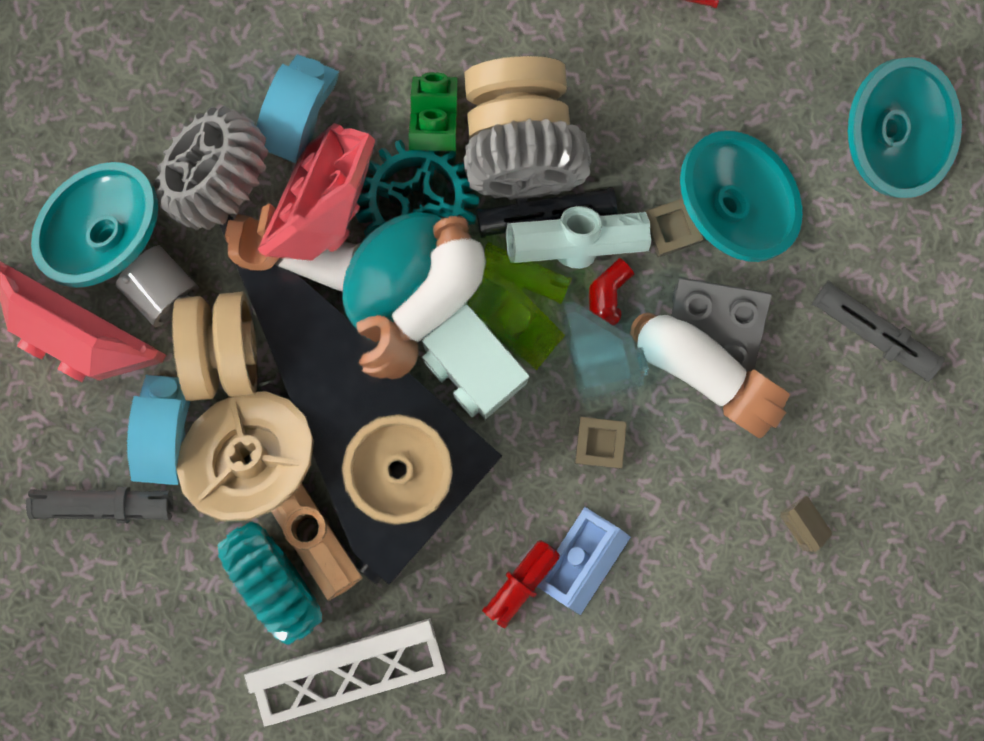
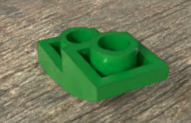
M439 72L425 73L421 77L412 76L409 150L456 151L458 77H448Z

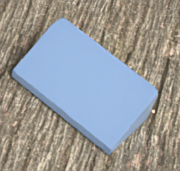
M584 507L556 550L560 555L559 560L537 587L581 615L631 537L614 524Z

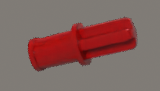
M537 541L514 572L508 571L505 574L508 579L487 606H484L482 611L492 621L496 619L497 624L506 629L510 620L529 596L535 598L537 595L536 587L559 560V553L545 541Z

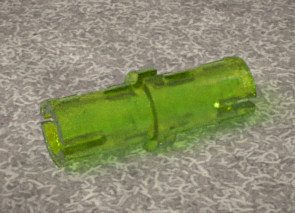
M489 241L484 248V271L514 283L513 288L522 292L523 288L551 299L559 305L562 304L573 278L566 277L536 264L535 261L510 263L507 250L495 246Z

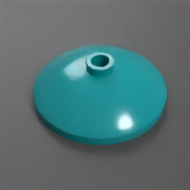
M914 57L895 58L876 67L859 86L853 99L848 119L849 149L855 167L861 177L870 187L883 195L894 198H912L932 190L951 169L960 146L962 115L959 99L948 77L931 62Z
M718 131L703 137L686 154L680 174L683 202L696 228L713 246L731 257L749 262H762L773 259L790 248L801 229L803 218L802 200L797 183L789 168L770 147L748 134L737 131Z
M120 162L97 164L70 177L48 198L34 224L31 248L37 267L55 283L74 288L92 286L121 273L141 254L155 228L158 217V197L153 184L139 169Z
M429 213L401 215L379 226L361 243L348 265L343 282L345 312L356 329L357 322L373 316L386 317L394 322L392 314L428 278L432 265L431 253L437 248L436 243L438 240L434 236L433 227L443 218Z

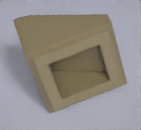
M804 496L780 512L781 519L803 551L816 552L832 535V531L808 496Z

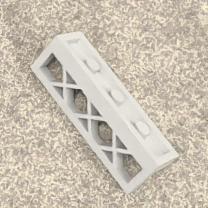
M428 618L252 670L244 676L249 694L255 692L264 727L445 674L446 671L431 619ZM427 641L434 666L413 671L398 661L406 647ZM398 650L394 659L384 655L385 653ZM376 656L390 664L382 681L372 685L353 676L360 661ZM353 663L349 672H346L339 668L341 666ZM394 668L406 673L405 675L389 679ZM331 670L344 677L345 679L340 689L334 696L324 698L308 689L314 676L318 673ZM308 677L303 686L294 681ZM349 681L361 687L343 693ZM285 683L300 691L291 709L272 714L265 689ZM304 695H307L310 698L316 700L314 702L298 706Z

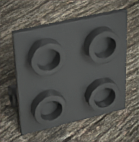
M679 277L678 285L675 284L672 302L674 304L671 316L700 329L721 345L746 369V372L755 370L772 293Z

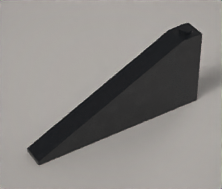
M228 215L227 221L223 225L219 224L224 237L228 220H234L230 215ZM236 264L292 403L307 418L314 440L312 453L351 549L361 559L356 567L376 585L381 579L387 584H391L498 463L502 455L411 374L407 373L401 378L389 379L387 377L380 379L362 371L363 366L359 364V361L364 353L371 352L378 345L358 333V330L343 314L296 273L275 264L271 269L262 271L246 269ZM395 415L419 419L435 430L450 453L453 471L449 492L437 510L419 521L402 524L375 520L359 509L346 490L342 468L347 447L358 431L378 418ZM394 461L389 466L392 470L390 476L393 479H402L407 474V466L403 461L402 463Z

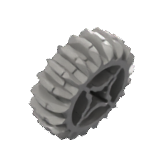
M223 106L219 109L211 107L206 111L205 115L197 113L191 124L184 123L182 132L177 137H172L173 143L169 149L163 151L165 158L156 168L160 175L155 179L153 185L157 188L156 194L158 201L161 203L160 208L166 211L167 215L178 223L180 222L184 226L195 230L201 227L210 230L216 223L223 225L230 213L237 215L239 213V206L243 201H250L249 194L253 187L260 185L257 178L266 169L265 164L262 162L269 152L264 146L266 137L254 125L255 122L245 114H240L236 110Z
M528 119L525 122H515L512 120L510 124L506 125L496 124L493 126V129H483L478 132V135L470 138L469 144L465 146L464 166L468 182H470V188L482 195H491L495 199L500 197H507L509 200L525 197L528 199L531 197L543 198V196L550 194L558 195L561 191H570L575 186L585 182V178L590 175L591 153L586 133L579 130V127L567 125L563 121L550 122L548 119L532 121Z

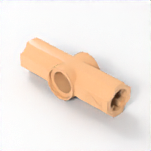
M301 482L298 490L276 510L271 512L283 529L286 540L295 548L324 596L330 601L355 586L363 577L331 529L328 519L321 513ZM306 518H315L319 525L317 536L309 542H301L296 534L298 524Z

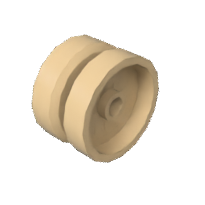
M535 56L506 57L482 62L464 72L466 100L477 105V107L468 112L469 139L478 135V132L483 129H493V126L496 124H510L512 120L515 122H525L528 119L532 121L548 119L550 122L563 121L570 125L568 105L557 100L567 90L565 64L561 61Z
M244 292L219 294L213 306V315L209 304L201 296L177 298L174 303L172 316L173 344L177 374L185 399L187 401L213 399L219 387V378L223 389L231 397L255 395L258 379L257 342L246 294Z
M402 415L378 418L360 429L347 447L342 467L346 490L356 506L373 519L392 524L419 521L437 510L449 492L453 475L450 453L438 433L421 420ZM399 461L402 463L403 461L406 464L407 474L405 477L393 479L390 476L392 470L389 466L392 462Z

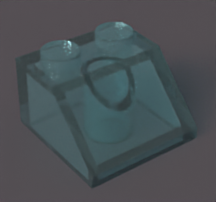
M576 302L565 303L560 318L581 404L632 393L643 386L642 379H644V376L649 375L643 348L635 349L631 336Z

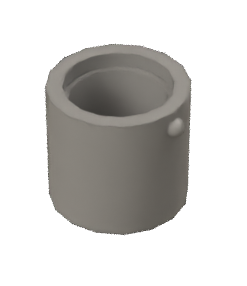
M160 245L154 246L139 255L120 274L115 285L154 327L161 326L172 318L173 307L177 298L194 297L199 289V286Z

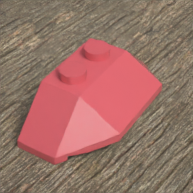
M333 123L311 141L295 165L258 251L267 257L312 261L326 249L330 252L337 250L350 234V231L347 229L348 224L359 210L360 206L357 204L364 185L376 140L368 133L352 128L344 129L341 125Z
M0 261V303L7 330L21 338L17 346L41 360L46 353L61 361L57 368L58 370L80 382H83L86 375L96 380H102L157 365L164 361L166 354Z

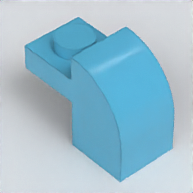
M299 54L295 56L289 66L284 64L280 66L268 89L257 123V127L266 137L264 146L269 153L293 163L297 162L312 139L319 109L334 89L339 71L325 66L317 60L308 59Z
M146 375L140 396L133 397L127 436V454L131 481L170 485L179 484L177 464L180 446L186 436L184 425L191 401L185 399L178 377Z

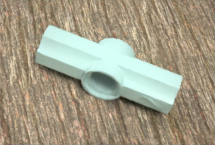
M575 206L565 210L561 219L507 223L506 228L507 253L510 263L558 259L565 266L584 268L591 265L596 256L649 251L651 245L650 221L646 212L600 216L593 209Z

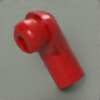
M621 258L616 260L596 278L589 288V312L594 320L606 328L613 327L620 321L622 311L617 307V290L635 275L631 267Z

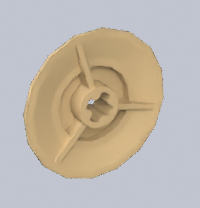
M266 391L256 392L255 395L229 397L215 403L194 421L181 443L177 474L182 493L200 513L221 521L252 520L276 510L298 490L311 466L314 440L307 418L289 399ZM251 454L252 461L246 465L244 458Z

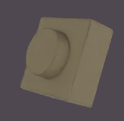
M683 198L644 211L647 213L650 221L651 240L658 257L703 241L702 234L696 228L686 210Z
M580 417L575 464L622 469L627 422Z

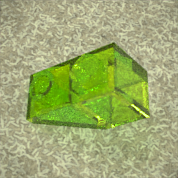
M486 266L484 267L481 284L465 304L471 308L500 342L537 371L564 338L565 334L517 285Z

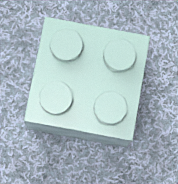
M464 304L457 312L422 340L424 349L427 352L422 356L424 363L441 383L447 378L458 388L453 393L455 395L454 398L471 417H474L479 412L486 420L528 382L529 375L467 304Z

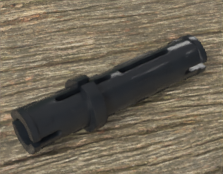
M609 187L604 190L569 194L529 202L525 197L517 199L516 204L476 209L481 238H486V236L506 233L507 223L561 219L564 211L554 213L552 211L575 206L589 205L587 208L593 209L600 216L616 215L617 202L614 189ZM541 212H542L541 215H535V216H529V217H523V218H517V219H511V220H505V221H504L505 218L516 217V216H525V215H530V214H535V213H541Z

